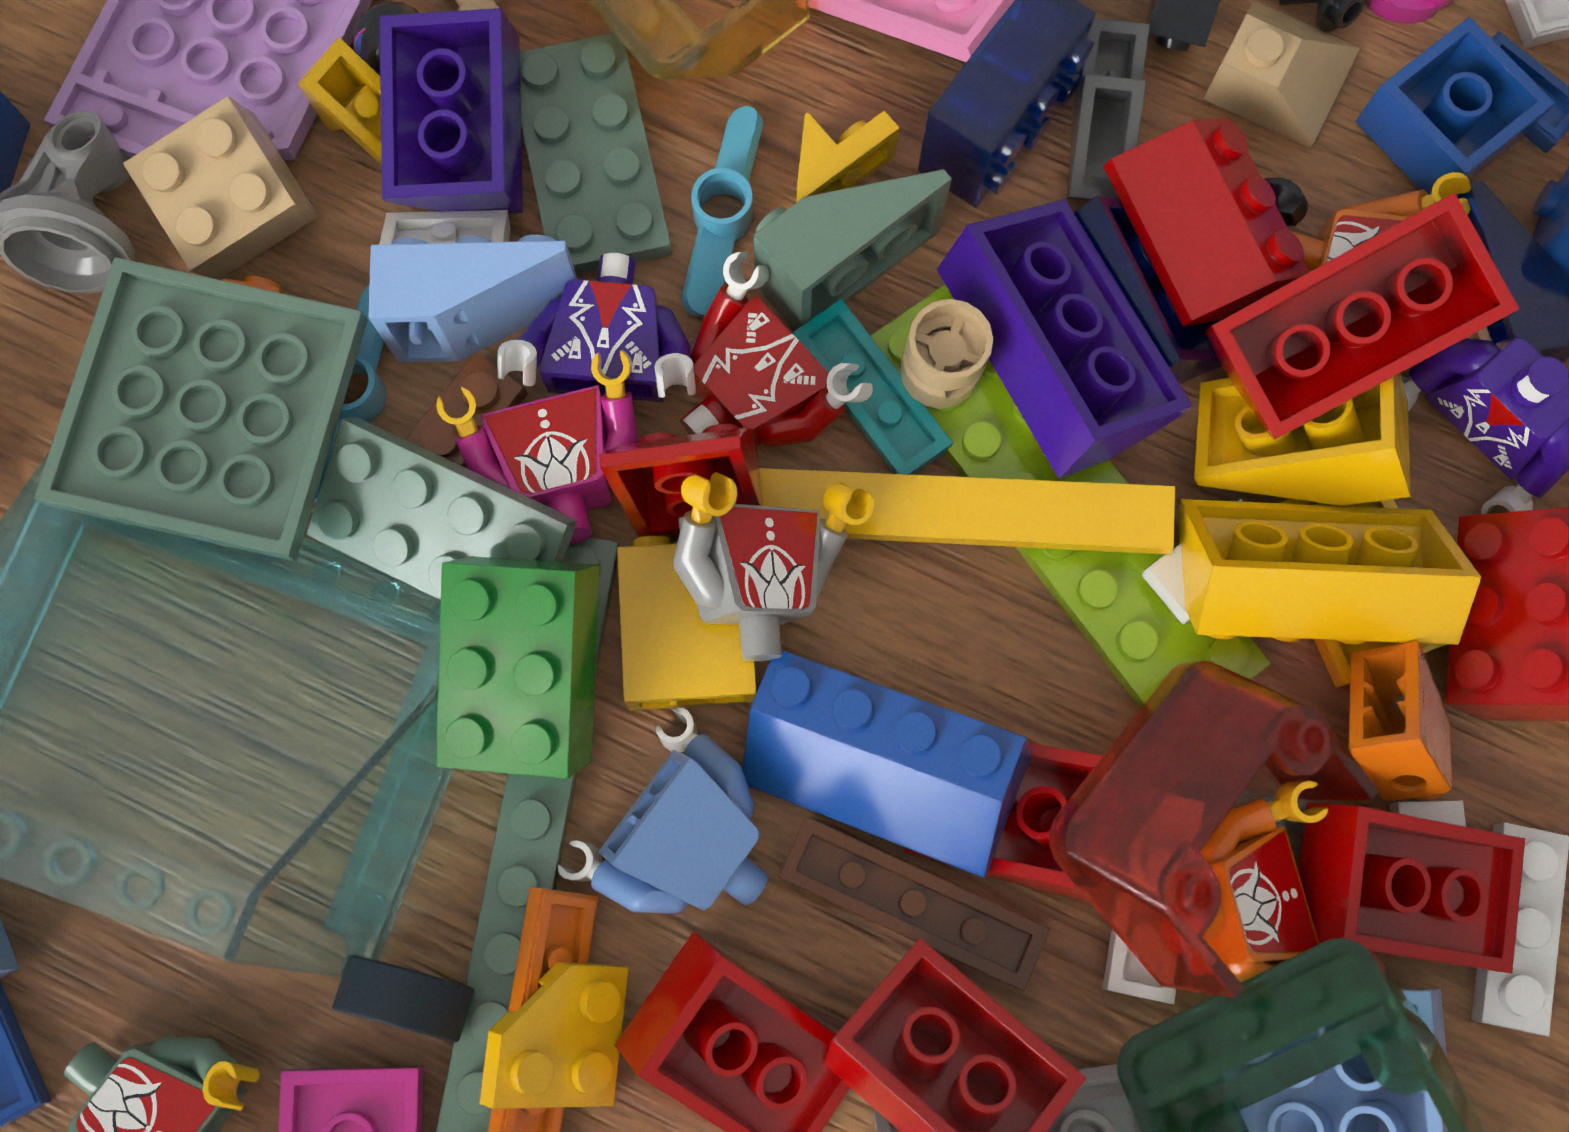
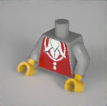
M717 472L712 474L710 482L699 475H692L684 480L681 487L682 497L693 508L691 511H687L684 517L679 518L680 534L673 566L691 597L697 603L699 616L706 624L739 625L743 661H766L780 658L782 653L779 625L811 615L814 612L816 601L830 569L848 536L847 531L844 529L845 525L848 523L858 526L865 523L874 511V497L861 488L856 489L852 494L851 487L843 483L832 484L825 490L823 496L824 507L830 514L827 519H820L819 510L735 504L737 486L732 479Z

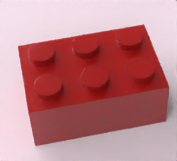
M1569 507L1459 516L1457 545L1477 570L1481 580L1459 645L1450 644L1445 704L1480 720L1569 721Z
M921 938L834 1036L824 1061L828 1068L900 1132H1047L1087 1079Z

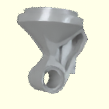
M85 110L76 111L58 121L45 135L33 158L29 159L20 181L0 193V255L22 276L45 287L69 293L90 294L103 291L114 257L131 261L135 259V249L128 236L93 203V197L96 194L116 189L130 176L123 165L130 158L119 149V144L114 135L95 113Z

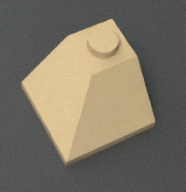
M1253 0L1203 99L1311 148L1360 48Z

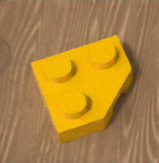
M557 962L538 981L541 987L517 1012L508 1011L488 1031L479 1104L492 1109L614 1106L619 1051L614 1044L622 1034L629 967L616 964Z

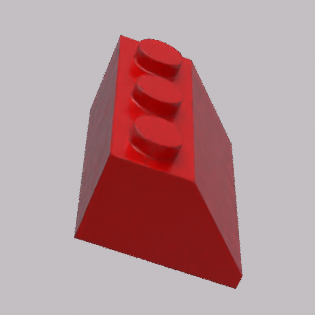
M1231 118L1191 120L1111 158L1103 165L1183 327L1223 320L1310 272L1303 258L1304 250L1301 242L1289 231L1275 204L1276 197L1272 187L1260 176L1247 151V139L1243 132L1233 124Z

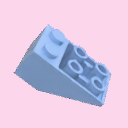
M545 235L524 236L519 242H492L487 238L479 236L461 237L455 243H428L418 238H398L393 240L391 244L371 245L368 318L398 363L458 362L529 326L551 299L562 297L565 284L568 281L578 279L566 241H556Z

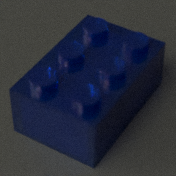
M1015 0L928 112L918 171L927 173L944 169L952 178L949 191L974 208L979 206L989 191L998 195L1016 169L1017 163L1012 160L1022 146L1032 150L1042 137L1050 122V118L1046 114L1053 104L1057 102L1064 106L1077 89L1082 77V73L1079 70L1094 46V42L1088 39V35L1096 12L1076 0Z

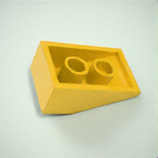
M1401 374L1393 376L1275 440L1271 438L1241 397L1230 378L1201 382L1194 479L1197 486L1339 506L1411 497L1408 398Z

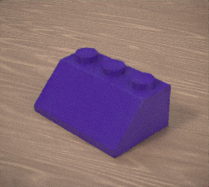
M501 8L380 16L382 199L389 203L435 211L508 210V213H523L520 36Z

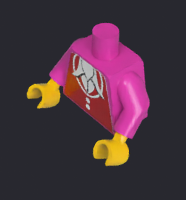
M620 350L623 371L618 378H609L602 372L600 352L596 353L592 359V374L606 388V394L602 396L597 385L481 414L483 426H476L472 416L475 413L476 401L473 394L466 388L461 387L464 396L469 401V410L462 417L456 418L447 414L440 395L437 398L436 407L438 414L447 423L454 424L459 433L455 436L454 440L467 469L578 520L569 545L585 541L592 535L587 511L607 506L613 501V490L600 469L599 454L621 444L638 442L632 393L625 391L624 381L629 378L632 372V361L630 356L623 350Z

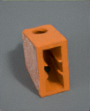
M1418 640L1351 652L1349 750L1381 799L1388 801L1410 798L1432 800L1452 789L1449 717ZM1399 696H1403L1405 701L1396 702L1402 715L1395 712L1391 707V702Z

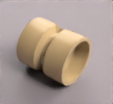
M954 299L934 301L919 311L911 323L900 365L903 386L912 398L924 406L944 409L955 407L971 396L978 386L983 370L991 355L993 345L990 323L982 312L967 302Z

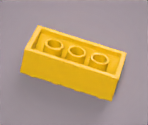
M1180 500L1178 510L1179 544H1181L1185 609L1197 635H1208L1216 639H1232L1236 636L1271 637L1284 642H1295L1300 639L1337 640L1346 644H1362L1365 641L1405 643L1418 640L1421 647L1429 644L1459 645L1481 576L1432 510Z

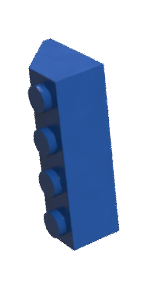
M781 650L782 657L770 660L750 708L742 768L748 787L986 879L1032 755L1027 738Z

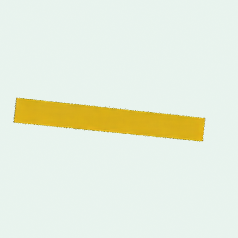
M759 468L763 506L819 510L820 519H827L830 513L824 507L823 496L825 490L830 485L843 483L852 488V494L858 488L872 494L875 500V507L871 517L865 523L858 526L847 523L844 527L848 533L846 539L1171 555L1174 549L1175 486Z

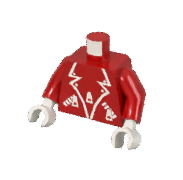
M749 252L731 254L723 266V275L728 285H722L703 317L691 354L696 392L703 401L683 416L680 422L689 435L702 433L705 428L716 424H732L739 428L750 427L756 447L762 443L772 448L811 442L844 413L845 402H863L869 399L873 391L872 384L861 383L850 393L847 389V379L851 373L859 368L858 364L840 363L828 372L757 295L748 302L747 290L757 289L767 282L769 277L768 267L766 265H758L751 279L746 281L741 274V266L747 259Z

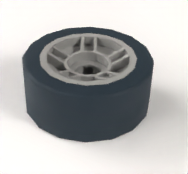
M350 955L332 1008L333 1010L451 1042H458L474 995V988L397 965Z

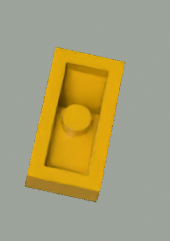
M340 37L336 38L297 84L329 130L343 129L382 166L380 76Z
M883 111L868 123L865 120H860L851 125L842 134L838 145H836L808 112L805 113L796 203L803 197L852 188L886 164L896 155L899 126Z

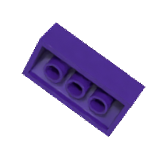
M1065 199L968 224L937 268L954 300L964 301L982 312L990 323L993 345L989 360L1058 478L1110 460L1184 415L1193 407Z

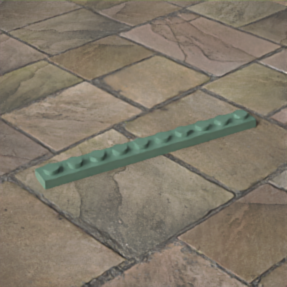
M589 537L585 541L569 545L563 562L599 564L596 679L618 563L617 547H620V545L616 541ZM577 773L568 779L519 774L507 775L466 985L474 988V995L460 1040L454 1042L436 1132H488L492 1108L479 1104L488 1031L509 1010L529 888L556 889L559 873L558 864L561 863Z

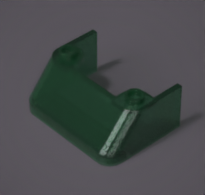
M1336 938L1327 940L1134 1035L1122 1047L1117 1062L1120 1083L1141 1132H1249L1240 1110L1360 1054L1364 1058L1373 1077L1386 1089L1409 1096L1428 1092L1449 1132H1487L1436 1037L1379 958L1363 945L1350 939Z

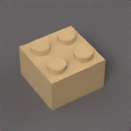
M226 96L123 163L189 271L218 280L224 278L319 217L255 113L229 96Z

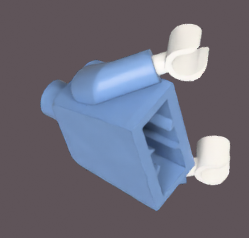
M680 707L673 709L675 715L683 723L687 724L683 734L677 737H670L663 732L661 727L656 726V733L661 743L672 753L600 850L593 844L578 840L569 843L574 847L582 849L586 855V864L582 871L576 873L573 869L558 864L559 874L563 878L572 881L585 882L592 880L591 886L595 891L636 913L677 914L689 904L705 911L711 907L722 890L741 904L747 906L754 902L762 893L769 875L747 858V855L759 840L760 831L750 821L755 805L744 773L739 763L708 735H698L697 727L688 710Z

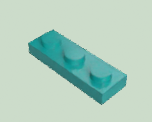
M842 299L792 332L828 372L840 363L859 365V368L849 375L847 389L851 393L859 384L871 383L873 387L872 395L863 402H845V412L893 474L916 475L947 453V450L952 447L953 442L927 408L910 396L903 386L900 373Z

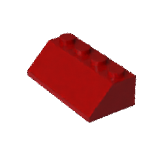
M1454 192L1212 325L1204 333L1234 387L1271 438L1275 440L1514 313L1520 308Z

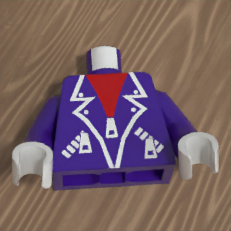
M605 253L601 255L597 281L575 279L568 281L565 284L562 297L551 299L518 340H509L502 343L498 348V379L503 380L508 372L517 370L523 372V384L525 386H533L536 382V368L540 365L539 372L549 393L565 394L598 385L601 396L606 394L605 385L599 383L592 374L591 362L595 354L600 352L602 372L609 378H618L623 371L620 350L625 351L632 361V372L629 378L624 381L625 391L632 393L633 400L664 402V397H666L665 390L676 384L686 386L688 396L695 395L696 393L690 343L673 311L657 304L655 289L650 286L633 284L636 261L625 254Z
M1514 336L1495 344L1489 340L1465 338L1409 369V378L1401 376L1408 398V412L1416 403L1418 393L1423 391L1426 393L1424 397L1510 480L1516 478L1519 483L1517 486H1507L1497 492L1484 503L1481 514L1489 513L1496 505L1504 506L1509 512L1533 510L1532 498L1534 496L1538 498L1543 497L1569 470L1568 370L1558 359L1543 357L1525 339Z

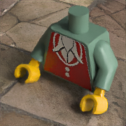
M166 1035L155 1042L131 1045L118 1060L96 1042H91L76 1054L64 1072L66 1078L90 1096L70 1121L68 1131L218 1132L234 1110L241 1111L245 1106L241 1101L248 1091L240 1086L239 1082L243 1080L256 1083L260 1072L256 1068L238 1064L236 1059L212 1038Z

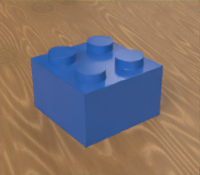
M1469 16L1384 82L1355 122L1420 190L1424 189L1429 195L1432 194L1431 191L1434 183L1444 174L1451 172L1462 173L1470 181L1520 141L1555 102Z

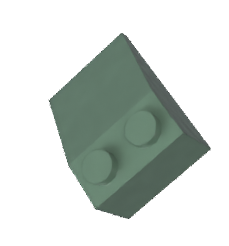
M942 169L807 196L788 209L783 206L774 209L763 218L754 234L755 269L758 265H766L769 270L767 282L758 289L794 331L838 300L842 299L846 304L939 233L952 178Z

